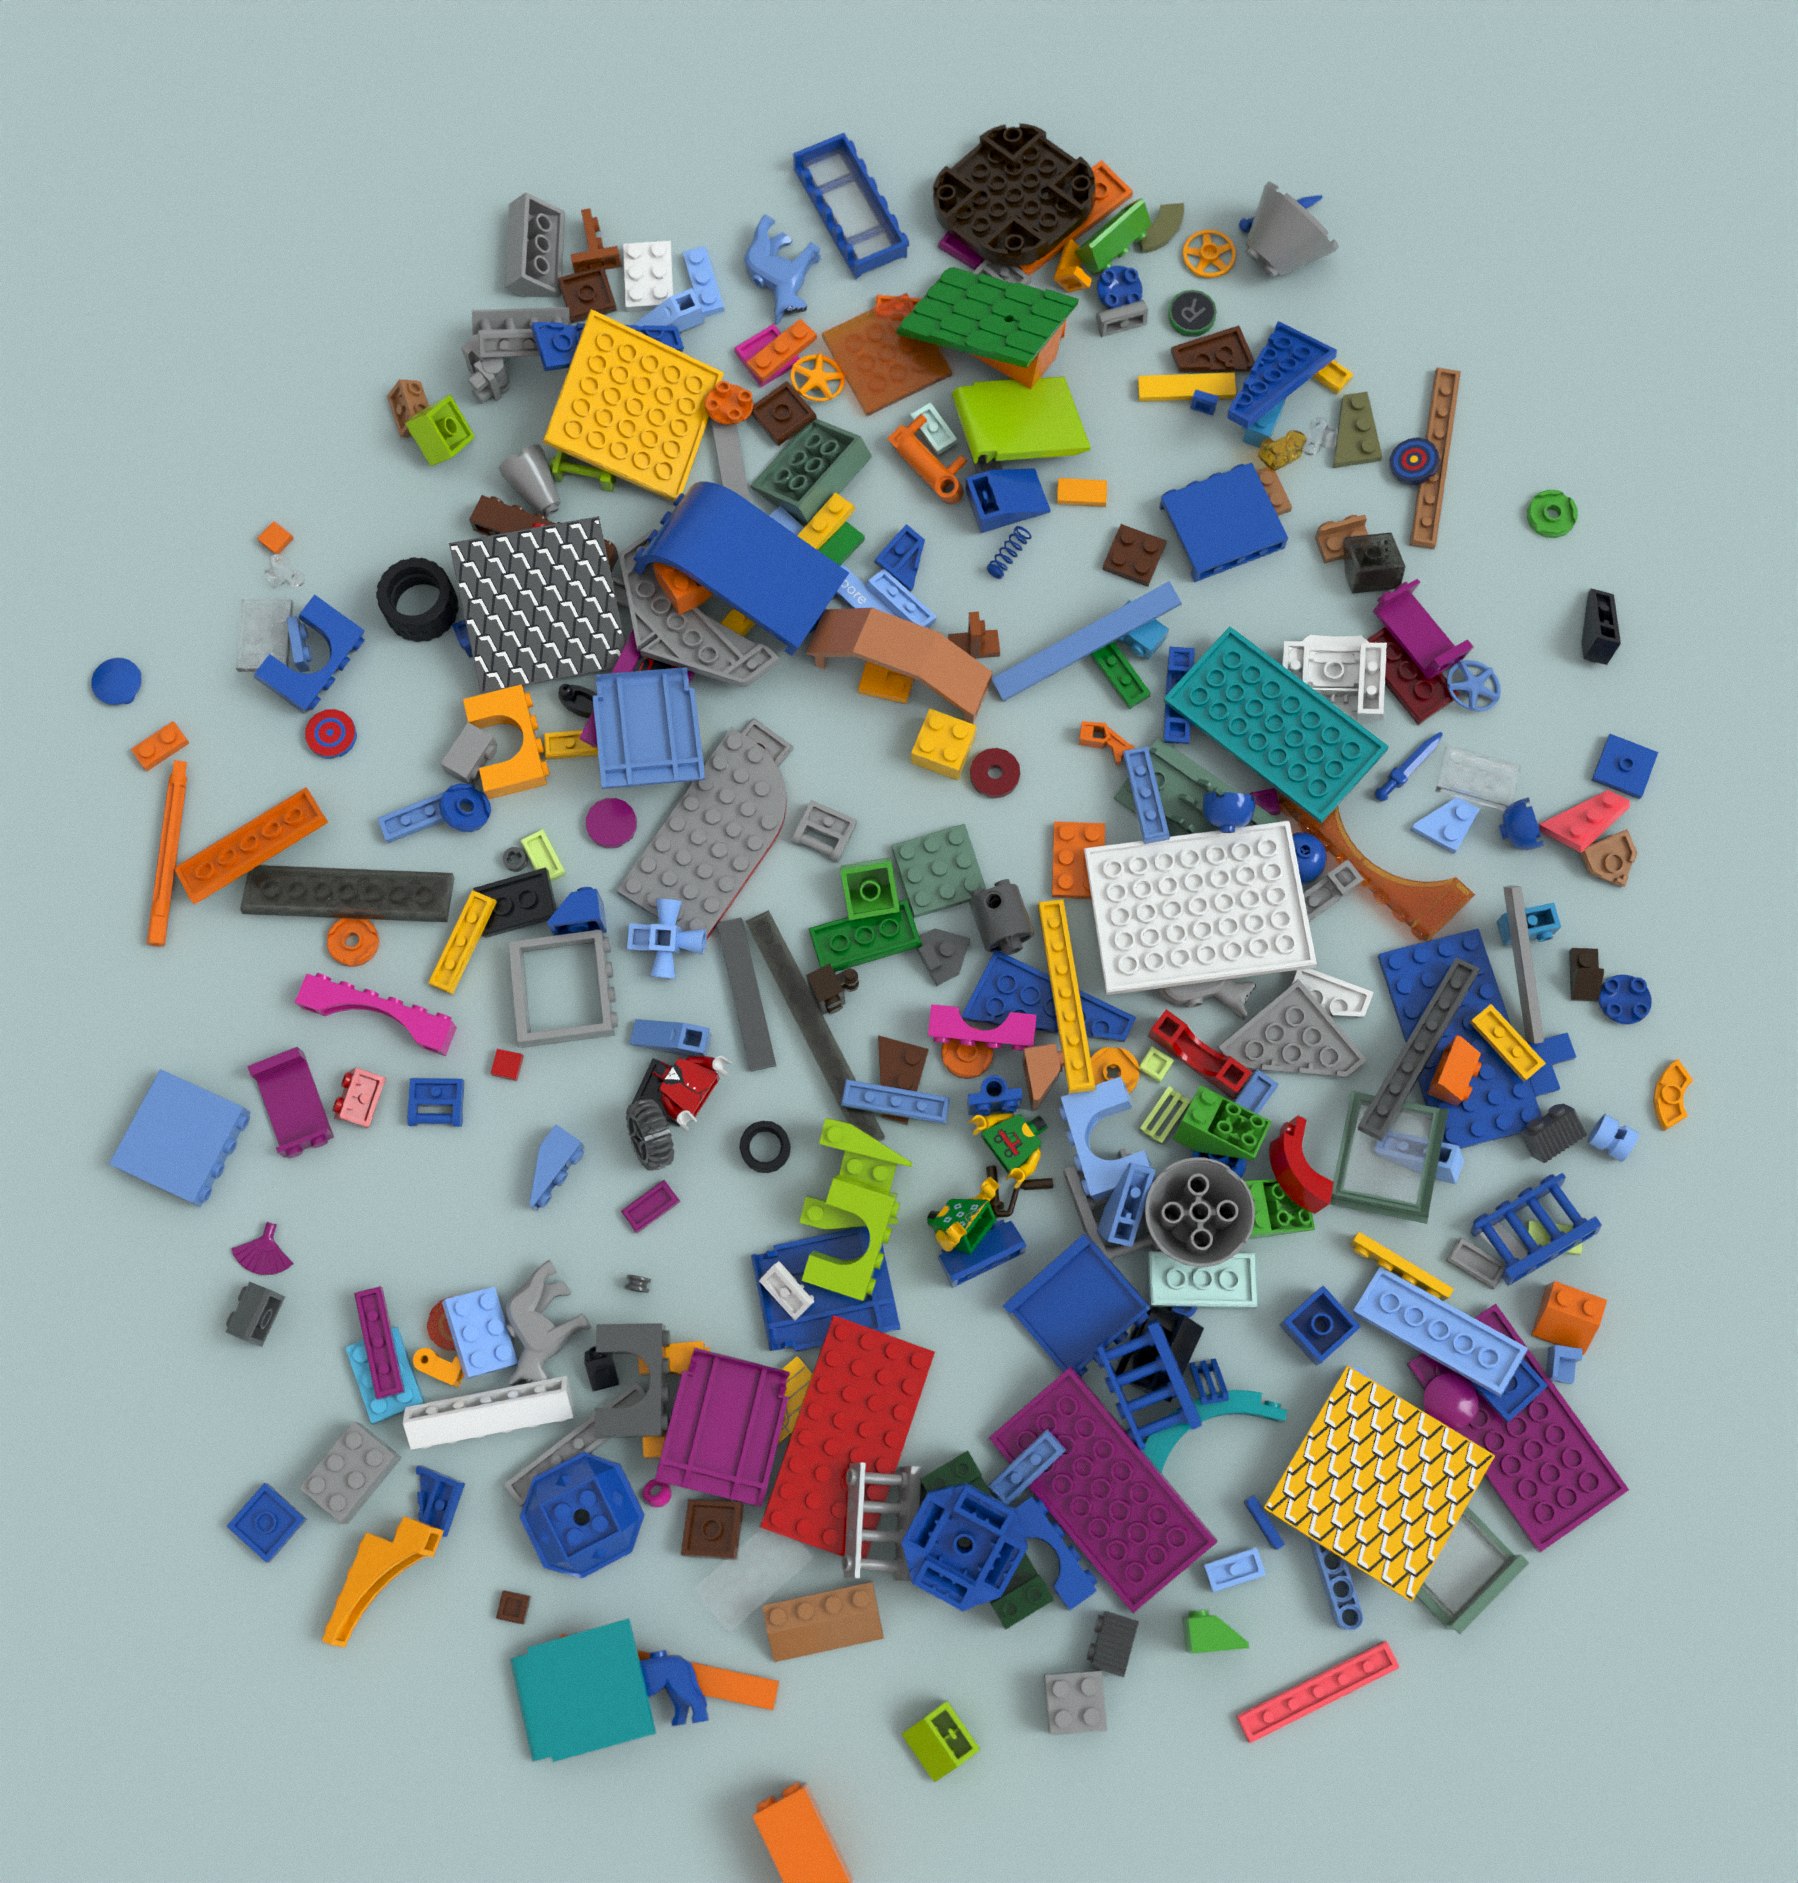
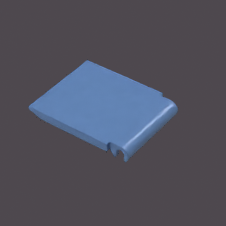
M687 667L596 674L597 695L593 696L602 789L705 780L694 687L689 688Z

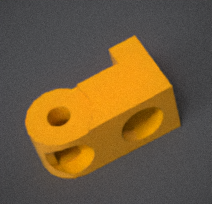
M421 1348L413 1356V1365L416 1369L459 1388L464 1375L458 1357L455 1356L451 1363L442 1359L436 1351L430 1348Z

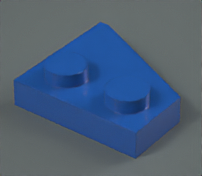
M906 524L876 557L874 563L882 570H887L911 592L914 588L925 539Z
M417 1466L416 1475H420L421 1491L417 1492L418 1504L420 1506L419 1521L444 1530L442 1537H447L465 1483L425 1466Z

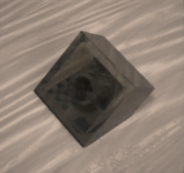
M1392 532L1343 537L1345 576L1352 594L1396 589L1402 583L1406 566Z

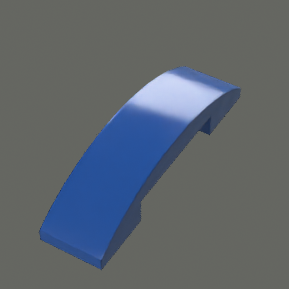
M1169 647L1165 696L1194 666L1195 648ZM1165 703L1164 742L1189 744L1191 722Z

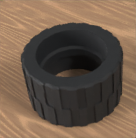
M411 557L392 564L382 574L376 592L378 606L390 628L398 636L400 635L403 639L413 640L414 642H427L442 636L444 632L451 628L459 610V601L445 570L439 567L437 563L426 558ZM425 584L440 590L439 597L434 606L423 614L410 616L401 614L396 610L401 595L413 586Z

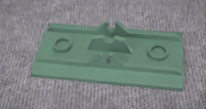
M1158 737L1149 748L1170 837L1220 830V827L1213 826L1206 820L1203 813V795L1216 792V797H1219V795H1224V792H1239ZM1127 778L1114 799L1137 815L1129 779ZM1255 804L1254 815L1251 821L1244 827L1281 821Z

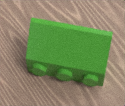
M1140 198L1126 205L1074 251L1091 274L1099 271L1102 273L1113 265L1110 262L1116 256L1121 258L1130 250L1129 244L1133 241L1139 242L1148 234L1145 230L1151 226V221L1145 201Z

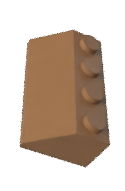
M873 1582L762 1606L774 1662L884 1639Z

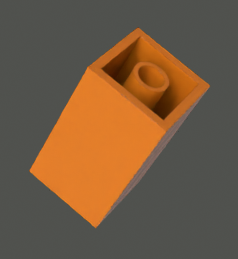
M797 1781L783 1789L782 1797L775 1800L772 1795L758 1803L756 1806L757 1810L752 1817L784 1883H853L852 1875L807 1783L800 1786Z

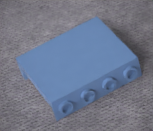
M160 1069L109 1165L201 1207L203 1202L205 1203L211 1196V1187L215 1179L222 1175L227 1156L234 1152L237 1146L236 1139L240 1132L248 1126L251 1112L234 1102Z

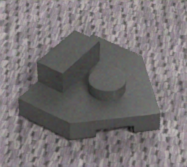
M936 928L919 936L922 947L916 948L936 986L960 974L970 938Z

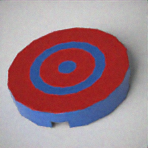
M328 709L315 714L309 720L305 729V739L309 748L316 755L326 759H334L333 757H341L353 748L357 739V732L354 722L346 713L336 709Z

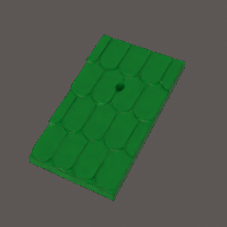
M951 267L942 273L939 280L929 288L928 293L915 305L911 313L902 320L896 334L969 353L1013 380L1032 389L1056 359L1064 322L1078 305L1079 299L1049 289L1044 291L1022 283L1013 284L982 273L977 275Z

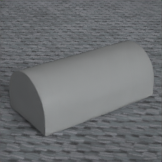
M1141 300L1096 313L1097 326L1101 337L1146 325L1148 308L1145 301Z

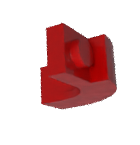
M1297 1115L1291 1121L1285 1122L1280 1129V1136L1270 1142L1269 1158L1274 1176L1283 1191L1296 1204L1316 1214L1330 1204L1334 1182L1315 1172L1307 1163L1302 1151V1141L1307 1120Z

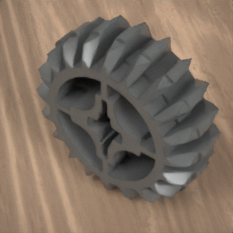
M652 1099L639 1100L629 1105L626 1111V1126L638 1160L641 1161V1164L648 1171L666 1168L674 1159V1143L672 1142V1135L662 1110Z

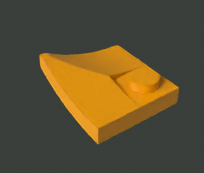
M866 661L858 691L860 694L907 704L915 679Z

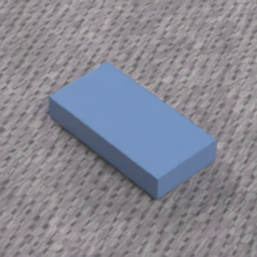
M1257 1069L1234 1102L1258 1114L1279 1084Z

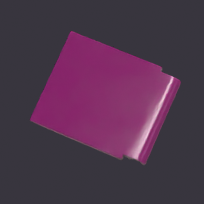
M694 1347L688 1371L683 1370L681 1373L654 1480L762 1507L789 1397L784 1396L787 1388L785 1386L790 1372Z

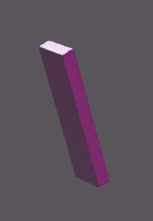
M379 1286L356 1292L354 1295L376 1399L380 1400L405 1393L383 1287Z

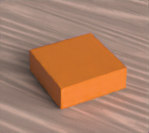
M273 521L257 539L262 545L278 556L294 538L289 532Z

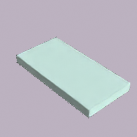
M1149 1251L1147 1253L1149 1306L1257 1307L1255 1253H1237L1231 1259L1210 1267L1184 1265L1171 1259L1162 1251Z

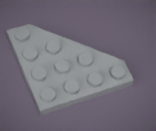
M1299 979L1217 1046L1225 1056H1231L1246 1068L1348 1077L1367 1061L1365 1056Z

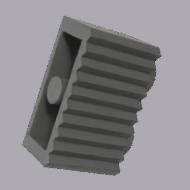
M1564 1103L1552 1106L1548 1110V1114L1542 1118L1529 1121L1527 1127L1520 1131L1531 1153L1530 1155L1543 1163L1552 1160V1157H1556L1557 1154L1565 1151L1569 1146L1577 1143L1578 1140H1582V1137L1587 1135L1575 1109Z
M1105 1611L1103 1616L1098 1615L1094 1632L1099 1634L1096 1644H1090L1087 1654V1660L1091 1661L1090 1667L1124 1677L1139 1621Z

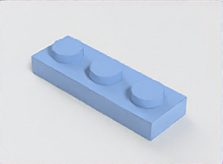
M706 246L683 251V257L694 293L702 307L703 317L725 312Z
M883 569L867 581L866 587L899 618L926 628L935 623L937 616L887 570Z

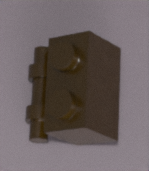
M828 964L806 975L808 987L822 1015L827 1012L831 1015L840 1011L843 1008L842 1005L846 1004L844 990L853 992L859 987L858 973L854 969H847L836 975L831 965Z

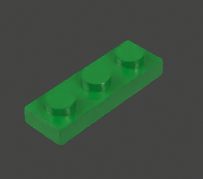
M1114 642L1090 654L1129 709L1150 697L1151 692Z

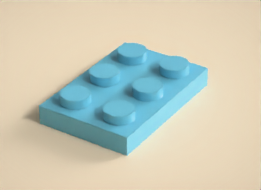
M398 1327L392 1328V1334L405 1393L377 1400L364 1340L345 1347L371 1424H376L401 1414L405 1411V1407L425 1403Z

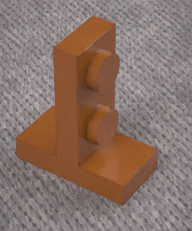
M590 208L581 210L589 251L570 254L574 272L578 273L604 266L605 270L622 267L618 246L604 248L602 238H597L596 232L600 231L598 218L592 217Z
M979 611L969 612L968 632L948 634V639L974 659L1000 656L998 629L986 631L985 621L980 620Z

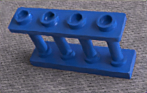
M1563 1173L1556 1177L1554 1174L1547 1176L1540 1182L1541 1185L1539 1187L1525 1189L1518 1195L1519 1198L1510 1203L1507 1200L1496 1207V1212L1489 1216L1486 1213L1482 1214L1473 1221L1474 1225L1470 1232L1472 1236L1475 1237L1483 1232L1506 1265L1504 1267L1506 1269L1501 1278L1507 1286L1598 1234L1602 1226L1596 1216L1590 1220L1582 1218L1561 1190L1560 1186L1563 1185L1566 1179ZM1551 1193L1574 1224L1572 1226L1573 1230L1566 1234L1564 1231L1560 1232L1540 1205L1538 1199ZM1529 1206L1550 1235L1551 1243L1544 1247L1541 1244L1537 1245L1516 1216V1212ZM1506 1219L1528 1249V1256L1522 1260L1514 1258L1492 1226Z
M1158 1318L1148 1322L1149 1330L1145 1331V1335L1108 1350L1105 1349L1103 1342H1099L1096 1346L1098 1351L1094 1352L1099 1367H1105L1108 1377L1105 1378L1110 1393L1115 1392L1119 1402L1116 1403L1118 1413L1121 1419L1127 1418L1130 1428L1127 1429L1128 1436L1138 1444L1140 1450L1145 1449L1144 1437L1181 1422L1184 1424L1189 1423L1192 1430L1202 1426L1200 1415ZM1150 1345L1153 1347L1156 1345L1160 1356H1157L1155 1361L1121 1375H1116L1111 1360ZM1158 1371L1162 1373L1167 1371L1171 1380L1167 1383V1386L1127 1401L1121 1386ZM1171 1396L1173 1399L1178 1397L1182 1406L1178 1408V1412L1138 1427L1133 1415L1134 1411Z

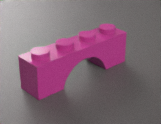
M931 1004L928 1036H934V1042L949 1043V1038L960 1039L959 1044L975 1046V1041L986 1042L985 1047L1001 1048L1002 1043L1012 1044V1050L1024 1051L1028 1046L1034 1045L1036 1015L1010 1012L1000 1026L991 1030H978L969 1026L963 1020L958 1007Z

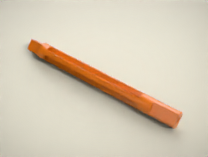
M174 760L172 774L169 775L146 941V944L150 946L164 947L166 942L175 875L174 868L176 867L187 777L185 776L187 762Z

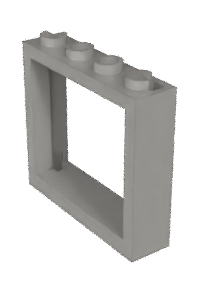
M602 930L508 942L517 1042L522 1048L615 1036L614 1027H618L617 1012H612V1002H616L614 987H610L609 978L613 977L612 963L607 962L606 954L611 952L609 937H605ZM595 943L603 1023L531 1033L523 952Z

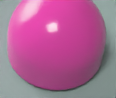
M652 1479L643 1489V1498L653 1507H663L671 1499L672 1491L667 1483ZM654 1486H662L661 1491L657 1495L651 1496V1490Z

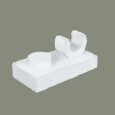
M779 1261L759 1280L794 1320H797L815 1302L813 1300L814 1296H809L803 1289V1284L799 1285L797 1280Z

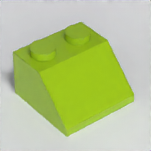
M451 394L421 410L405 423L430 466L453 458L475 438L474 433Z

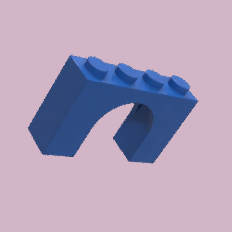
M315 594L301 611L298 619L318 632L326 640L330 649V659L327 665L318 672L303 674L292 670L269 654L253 677L303 713L308 708L313 711L321 700L318 697L322 689L328 691L336 680L332 677L337 669L343 671L351 660L347 657L352 649L357 652L365 641L362 638L365 630Z

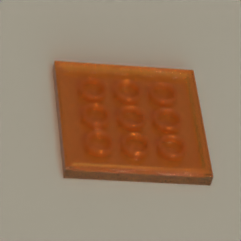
M907 293L822 333L823 340L866 416L952 376V371L937 345L896 334L902 320L915 308Z

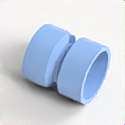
M1603 1114L1592 1130L1588 1144L1601 1151L1607 1149L1608 1155L1623 1162L1637 1142L1639 1132L1627 1125L1620 1127L1618 1120Z

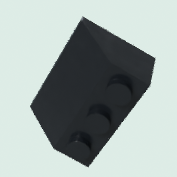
M1151 1307L1147 1312L1149 1318L1139 1327L1135 1328L1130 1340L1145 1335V1331L1149 1330L1148 1322L1158 1318L1183 1376L1204 1328L1186 1315L1161 1307ZM1148 1345L1123 1355L1116 1369V1375H1121L1155 1361L1156 1357L1160 1356L1156 1345L1153 1347ZM1158 1371L1128 1385L1148 1394L1167 1386V1383L1171 1380L1167 1371L1163 1373ZM1171 1396L1163 1400L1171 1403L1173 1397Z

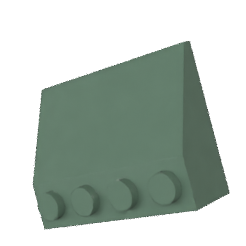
M815 419L796 434L752 483L751 487L775 506L783 507L795 520L807 525L835 492L837 494L841 493L872 458V455L861 436Z

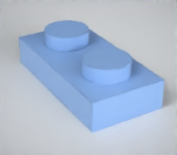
M1257 1548L1203 1565L1212 1592L1266 1575Z

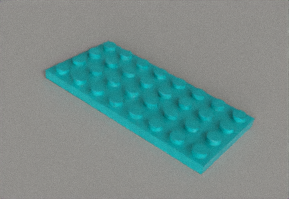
M1231 626L1225 630L1164 697V703L1182 717L1188 719L1191 724L1320 824L1336 809L1386 753L1389 747Z

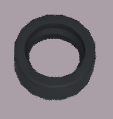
M759 1121L745 1129L740 1139L739 1148L742 1158L749 1168L760 1173H770L777 1171L785 1165L790 1156L791 1145L787 1133L780 1125L772 1121ZM761 1132H771L780 1140V1152L774 1160L769 1162L756 1160L751 1155L749 1149L752 1138Z

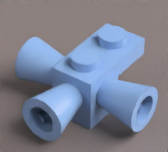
M656 899L659 924L629 923L627 949L657 952L650 977L676 979L673 953H680L681 948L704 955L707 933L706 929L682 932V928L675 925L682 901Z

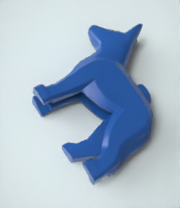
M666 1650L649 1653L650 1659L639 1660L648 1697L665 1687L675 1707V1716L671 1721L672 1726L686 1724L689 1706L693 1712V1723L709 1720L706 1698L698 1684L694 1668L689 1661L680 1655H667Z

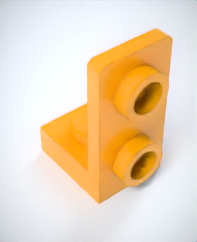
M1072 239L1067 240L1053 279L1068 293L1089 288L1092 281L1080 268L1082 261L1074 252L1080 246Z

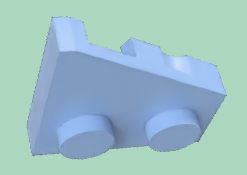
M1456 797L1416 822L1412 826L1411 831L1454 854L1480 809Z

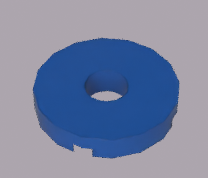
M462 783L450 786L442 795L439 803L440 814L451 828L460 832H474L480 830L486 824L491 813V806L486 794L474 789L475 786ZM465 803L469 805L471 812L463 811L459 804Z

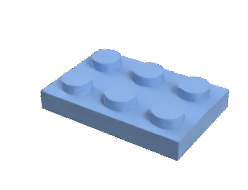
M495 1287L442 1301L465 1380L514 1367L518 1364Z

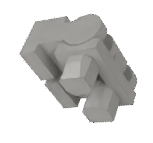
M477 334L461 347L467 367L473 374L468 378V382L473 387V395L482 404L490 397H493L497 402L502 398L501 394L509 390L510 381L501 357L480 358Z

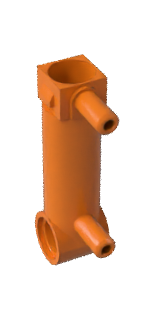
M920 414L908 427H904L901 424L887 439L897 449V453L945 503L955 504L962 499L964 489L954 475L967 463V460L960 455L946 468L914 435L927 422V419ZM954 485V489L950 493H944L947 486Z

